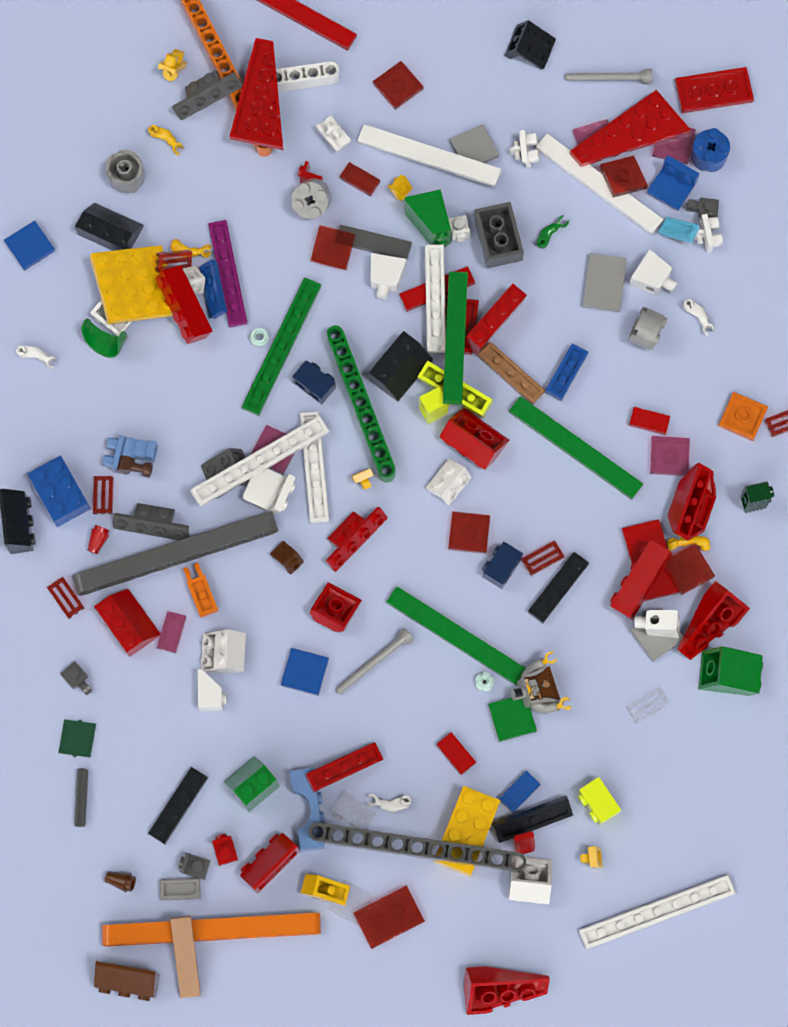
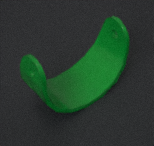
M88 318L82 323V336L92 350L104 357H117L128 338L125 331H121L117 337L99 329Z

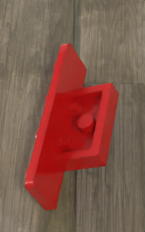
M377 507L366 519L353 511L327 538L331 544L337 547L326 559V562L334 572L342 567L387 520V516L380 507Z

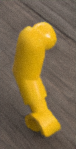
M151 125L148 128L150 136L165 140L169 146L173 147V152L177 156L180 155L176 150L180 147L184 149L181 143H177L176 138L168 129L156 125Z
M178 239L171 241V250L185 258L196 257L200 254L207 258L211 255V251H204L211 249L210 244H206L202 248H189Z
M696 536L689 541L683 538H679V540L670 538L667 541L669 551L674 550L678 546L690 544L700 546L702 551H707L711 548L709 538L703 536Z

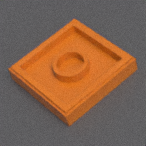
M733 392L718 427L753 441L768 406Z

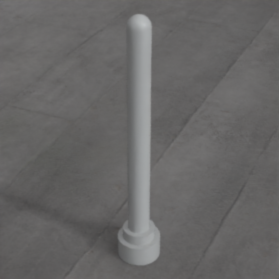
M644 69L641 73H567L564 78L567 81L641 80L644 84H652V69Z
M405 628L398 632L399 635L395 641L336 688V693L342 694L398 647L410 644L414 640Z

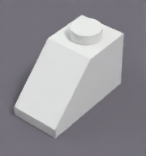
M198 669L199 711H223V705H227L226 693H223L222 688L202 669Z

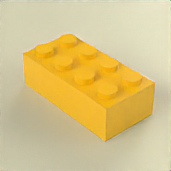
M463 786L441 841L483 847L501 800ZM439 846L436 856L441 855L443 852L441 846ZM459 848L452 851V857L455 859H459L463 855V851ZM479 851L472 854V860L477 862L480 855ZM434 860V863L468 877H471L475 866Z

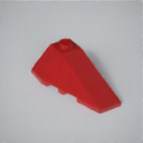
M714 581L703 595L677 650L688 659H693L709 646L710 641L716 637L720 638L723 636V632L730 626H736L750 608L729 590Z

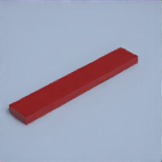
M256 0L347 51L357 38L356 33L296 0Z

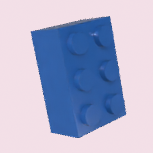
M61 455L27 473L57 527L91 509Z

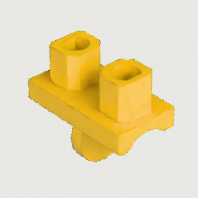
M174 49L172 53L166 54L165 60L159 63L158 69H163V76L166 80L174 81L178 77L179 71L186 67L187 62L183 61L185 52Z

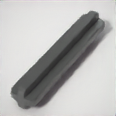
M84 768L77 770L75 827H85L88 770Z

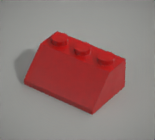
M463 408L448 420L439 436L447 445L455 448L462 456L469 458L476 466L484 470L495 461L510 441L466 408Z
M129 589L109 595L94 606L129 657L161 636V633Z
M283 832L280 835L275 834L269 841L270 845L266 849L261 848L255 854L256 859L251 864L249 862L246 863L240 870L242 872L240 877L257 894L300 852L298 846Z

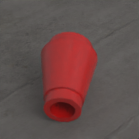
M95 525L94 529H91L87 551L98 554L110 536L108 535L109 530Z

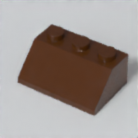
M96 961L94 987L99 988V993L110 994L111 991L119 992L118 996L130 998V995L133 994L138 995L139 1000L150 1001V998L156 999L160 974L156 971Z

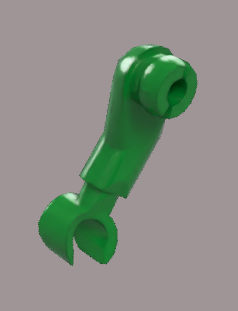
M564 215L559 217L558 222L552 223L541 230L536 242L539 248H546L551 235L558 231L560 227L566 228L568 226L569 220L565 225L560 223Z

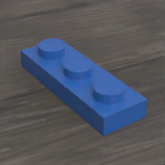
M211 259L199 268L205 277L204 293L209 317L216 319L226 313L227 308L217 260Z
M572 343L547 386L545 393L562 401L589 352Z

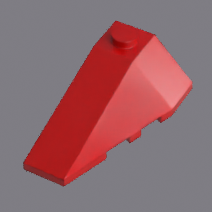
M487 966L466 967L463 983L466 1014H487L493 1012V1008L502 1005L506 1008L511 1006L510 1003L518 1000L527 1001L546 995L550 978L547 975Z

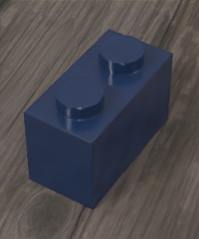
M305 360L292 376V381L322 405L336 389L335 379L329 373L324 374L320 371L321 368L316 363H310Z
M503 542L501 546L497 545L492 553L494 557L491 561L487 560L482 568V571H484L483 578L503 589L523 558L522 552L506 542Z

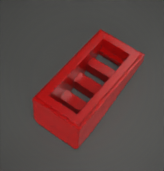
M532 831L514 836L512 844L515 852L524 855L535 851V839Z

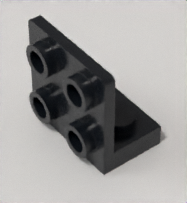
M527 20L516 26L504 56L509 59L521 56L542 70L546 66L556 38Z

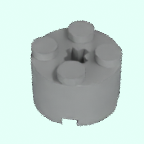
M120 150L108 158L106 172L111 186L123 193L138 191L145 180V171L139 156L130 150Z
M310 178L301 182L293 191L291 198L292 208L303 218L316 219L330 206L332 196L324 181ZM310 195L313 196V200H314L313 202L310 201V198H309Z
M643 306L639 312L641 313L640 317L636 318L628 341L652 350L657 345L661 336L658 333L664 328L668 318Z

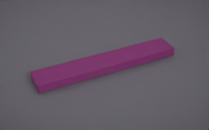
M222 220L208 223L223 288L229 328L247 325L227 221Z

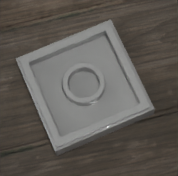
M483 124L450 139V143L457 155L482 163H487L499 157Z
M633 627L630 629V632L653 662L678 645L683 638L680 631L679 638L647 635L645 628Z

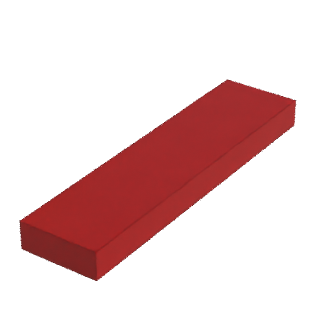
M468 266L454 271L468 272L467 287L475 285V280ZM449 274L444 275L445 296H448ZM426 283L399 294L406 312L426 304Z
M374 742L308 772L305 776L314 793L384 759Z

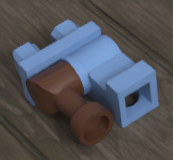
M119 435V438H108L107 449L114 450L115 454L114 456L105 454L102 462L103 466L112 469L113 473L129 474L133 471L141 472L143 477H151L153 463L155 462L158 450L157 441L138 440ZM135 459L148 462H145L144 465H142L139 463H135Z

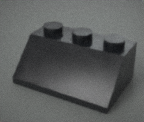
M93 203L86 208L75 225L79 236L112 251L132 249L144 227L143 224L97 203Z
M403 331L369 371L368 378L370 382L399 402L418 379V375L426 362H432L433 358L417 340Z
M0 489L4 545L11 554L34 551L33 545H36L35 533H32L31 526H34L33 515L29 513V508H32L31 497H28L25 491Z

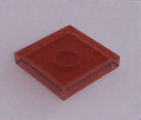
M402 61L373 81V85L395 110L424 90V86Z
M634 156L600 164L599 168L613 198L647 189V182Z
M319 225L310 261L347 271L356 234Z
M452 511L448 550L486 554L490 515Z
M696 544L673 555L665 567L681 596L715 577Z

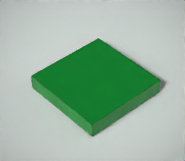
M511 697L488 704L499 742L537 732L531 709L524 706L522 699L514 701Z

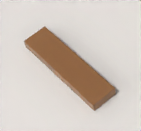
M489 342L477 354V357L532 405L545 393V389L492 342Z
M191 915L171 917L180 998L201 996Z

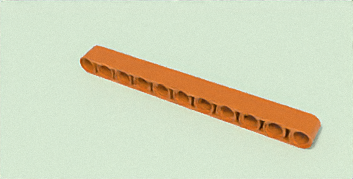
M180 0L210 62L220 74V78L222 79L234 72L240 79L200 0ZM221 54V56L215 57L214 55ZM225 68L229 69L227 72L222 71ZM242 88L228 95L235 110L237 109V100L240 98ZM253 144L260 156H269L273 151V148Z
M320 913L192 920L194 942L321 934ZM171 921L102 925L103 947L173 943Z

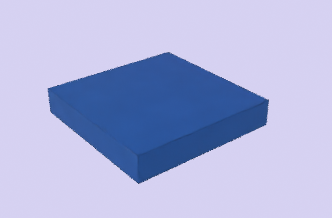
M36 221L31 222L4 239L5 244L24 271L55 252L54 247Z
M291 648L281 686L319 696L329 658Z

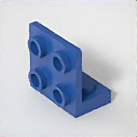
M667 155L661 171L649 187L647 193L678 211L696 185L700 173Z

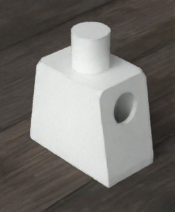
M649 250L632 275L630 285L658 295L662 288L673 292L677 282L669 278L672 273V267L653 251Z
M371 253V288L378 289L377 298L385 300L388 297L389 291L397 292L406 270V259Z
M647 610L646 617L635 616V628H645L647 635L679 638V613L677 610Z

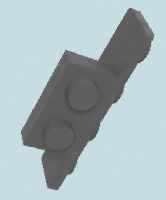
M215 70L186 86L187 98L173 105L172 109L180 120H184L242 88L243 83L234 72L221 79L220 74Z
M137 503L133 516L114 513L113 516L114 529L174 540H182L189 537L188 525L172 523L175 509Z

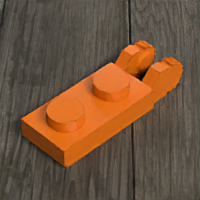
M195 563L194 568L199 577L192 579L189 569L185 567L183 570L200 618L218 612V608L199 563Z

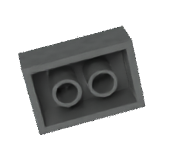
M511 202L474 209V221L486 268L523 261L524 251Z

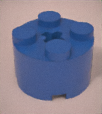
M716 128L700 132L696 136L691 150V160L695 167L709 172L720 170L725 165L729 155L730 142L728 138Z

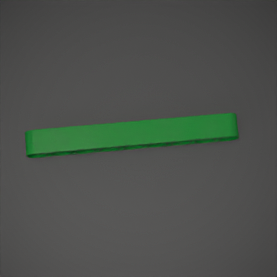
M333 325L327 330L328 344L378 476L383 482H391L396 475L395 465L344 331L340 326ZM333 334L340 335L338 339L331 338ZM340 350L347 352L344 356L337 354ZM351 367L353 370L347 373L344 371V368ZM352 384H358L359 388L354 390L351 389L350 386ZM360 400L366 402V404L361 407L356 405V403ZM369 417L372 419V422L364 423L362 420ZM372 434L379 436L375 441L369 439ZM379 451H382L386 455L382 458H379L375 454ZM388 468L392 471V473L389 475H384L382 471Z

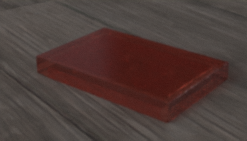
M407 885L353 913L371 950L425 922Z

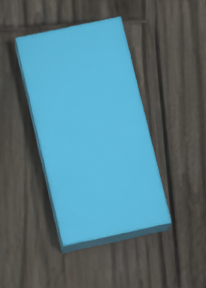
M666 217L658 232L662 236L692 243L700 227L695 223Z

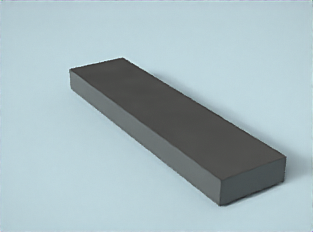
M341 224L335 241L336 244L380 255L404 258L406 261L412 246L410 241Z

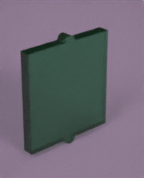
M64 719L58 753L72 755L74 758L77 756L91 758L96 724L82 722V720Z

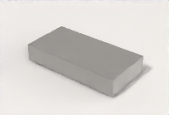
M200 878L160 880L161 901L201 899Z

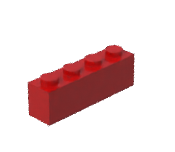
M179 265L163 270L156 277L157 286L161 289L165 302L172 312L173 319L179 326L182 338L185 339L187 345L206 339L213 330L182 266Z
M512 283L466 336L465 346L477 355L522 304L527 294Z
M652 540L643 545L640 551L642 553L638 560H634L630 567V574L622 579L620 583L622 587L618 593L615 592L610 600V606L614 610L631 620L636 616L673 555L671 551Z

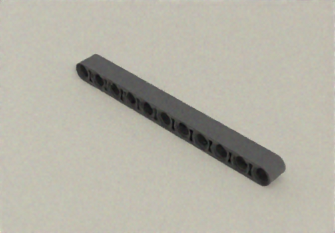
M273 512L262 513L73 575L74 584L79 596L87 595L275 534L279 530Z
M314 823L309 828V836L318 843L516 873L522 872L527 865L525 856L519 852L325 823ZM316 828H323V835L319 838L314 837V830ZM336 831L343 832V838L339 841L333 839V834ZM360 833L363 835V840L361 843L356 844L353 842V836ZM380 836L383 838L382 845L379 847L373 846V839ZM397 839L403 841V846L399 850H395L392 847L393 842ZM416 842L423 845V849L419 853L412 851V846ZM436 845L443 848V852L439 856L432 854V849ZM456 848L463 851V855L459 859L452 857V851ZM476 851L483 854V858L479 862L472 860V854ZM496 854L503 857V861L499 865L492 863V857ZM516 857L523 860V865L519 868L512 866V860Z

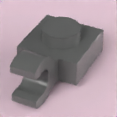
M701 197L699 202L688 199L686 211L698 212L699 218H702L701 216L707 214L708 218L718 217V199Z
M76 661L60 673L73 690L79 686L86 696L93 691L84 681L88 678V675Z

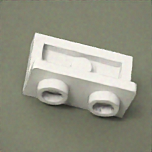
M448 459L426 486V489L430 493L442 498L445 504L450 505L464 486L467 485L471 475L464 466Z

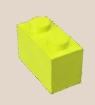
M440 387L419 397V410L428 424L448 414L449 404H443V392Z
M600 777L578 791L579 796L577 797L583 806L587 805L591 811L589 815L594 823L598 822L599 825H602L621 811Z

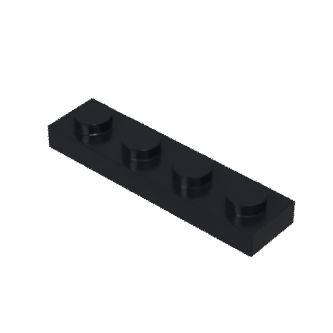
M573 552L528 610V613L544 624L588 567L589 562L576 552Z
M191 767L148 834L166 845L208 780V777Z
M565 795L496 821L492 825L498 842L502 843L514 838L516 835L534 831L571 817L573 812Z

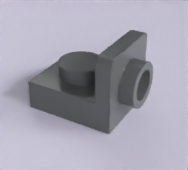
M186 853L185 857L182 856L179 862L180 872L205 880L211 861Z

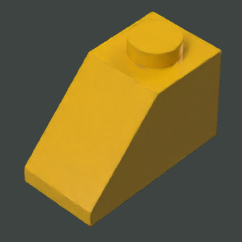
M305 874L300 894L345 906L350 886L319 875Z

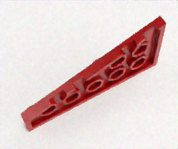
M255 38L229 138L230 140L284 151L274 42Z
M655 90L570 150V155L580 167L602 161L604 158L615 157L623 152L644 148L664 139L675 138V136L683 133L684 135L691 132V129L663 96Z

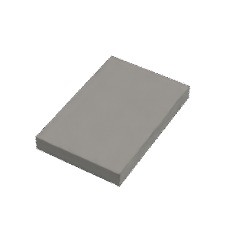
M590 253L583 308L620 312L627 258Z

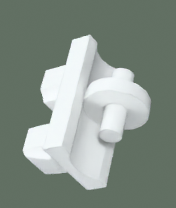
M332 116L316 125V128L336 152L351 142V139Z
M525 130L519 131L520 144L519 141H515L514 147H511L509 151L511 155H515L516 160H520L522 156V162L525 163L526 168L532 167L531 163L540 161L538 149L530 150V146L538 145V136L536 133L527 134Z
M704 214L701 216L702 220H700L701 230L699 229L694 240H697L698 244H702L704 239L707 253L712 252L713 247L721 246L723 239L721 233L714 235L711 233V230L719 229L718 217L708 218V215Z

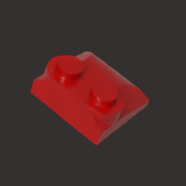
M328 582L310 609L309 614L314 621L332 631L343 632L347 629L348 623L362 600Z

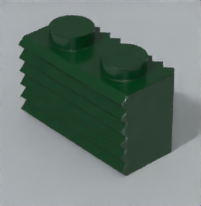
M768 481L745 486L740 496L744 512L751 513V511L755 512V510L766 509L772 501V497H774V490L772 486H769Z

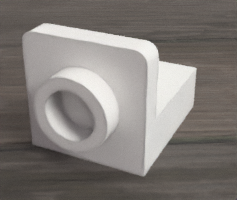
M466 215L448 218L452 242H464L470 238L471 231Z
M196 266L183 268L195 295L204 293L205 277Z

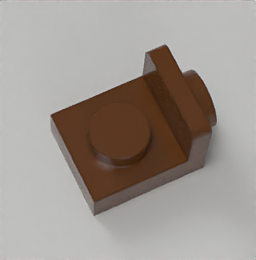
M282 541L270 553L272 558L281 564L290 575L304 562L298 552L285 541Z

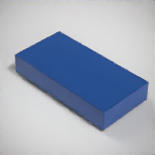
M526 771L499 800L514 813L541 784Z

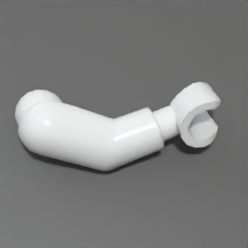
M691 299L685 300L684 309L698 318L700 324L703 325L704 335L709 336L705 330L711 328L714 332V326L708 322L709 319L704 308Z
M21 345L18 346L19 349H16V353L21 358H37L42 362H46L50 369L55 368L50 366V362L53 360L57 361V359L53 356L48 357L47 353L36 346Z
M374 794L367 796V798L375 800V803L368 802V807L379 806L381 809L389 812H396L411 805V798L408 795L391 801L380 800Z

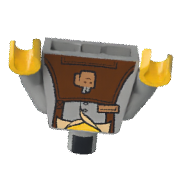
M554 652L546 653L544 659L540 658L529 664L522 672L521 679L517 681L518 688L511 689V696L514 701L522 699L526 708H532V710L543 714L560 711V708L566 711L572 708L571 705L563 706L564 702L570 701L568 697L560 699L550 665L546 666L547 663L554 664L557 662V659L553 661L548 659L549 655Z

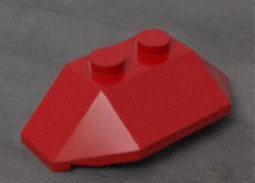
M697 463L679 481L667 514L672 532L686 541L705 531L717 497L713 479L714 471L701 463Z

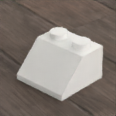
M519 857L512 860V866L516 868L523 865V860ZM525 857L526 868L522 872H511L509 900L549 904L553 860Z

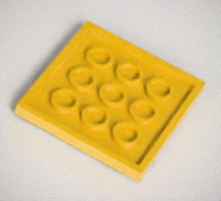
M162 245L91 253L90 260L108 324L172 316V312L166 304L165 297L157 286L156 277L163 270L168 269Z

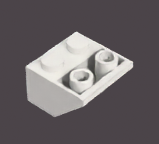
M227 629L203 634L201 669L205 673L232 674L244 672L246 633Z

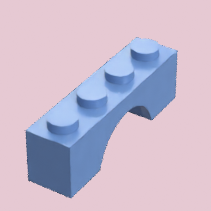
M314 768L290 771L293 794L304 797L311 807V815L308 822L298 830L301 852L325 849L324 843L315 842L309 836V828L312 824L325 823L324 812L319 810V804H322L321 792L316 791L313 793L305 776L306 773L313 771ZM316 828L313 835L319 838L324 832H322V828Z

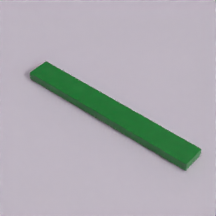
M449 272L443 404L462 405L468 272Z
M304 277L242 405L243 410L260 416L322 287L321 284Z
M521 396L509 410V413L631 500L643 486L641 481Z
M398 586L395 588L386 601L388 605L517 686V681L521 679V674L526 669L524 666Z

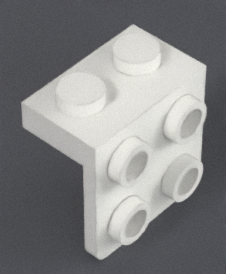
M266 469L250 478L244 491L243 499L276 515L287 507L288 500L286 498L295 488L296 483L293 482L296 477L290 474L284 477Z

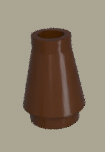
M108 871L105 876V883L125 893L127 891L132 892L135 887L136 877L132 873Z

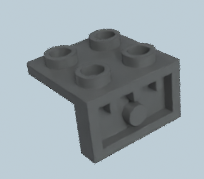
M228 448L201 465L206 480L243 460L245 456L242 449ZM250 479L238 486H247Z

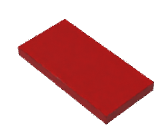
M747 67L675 78L682 114L752 103L754 101Z
M659 519L622 528L631 565L635 559H639L642 554L640 551L643 545L649 543L650 540L668 549ZM671 559L644 602L680 593Z

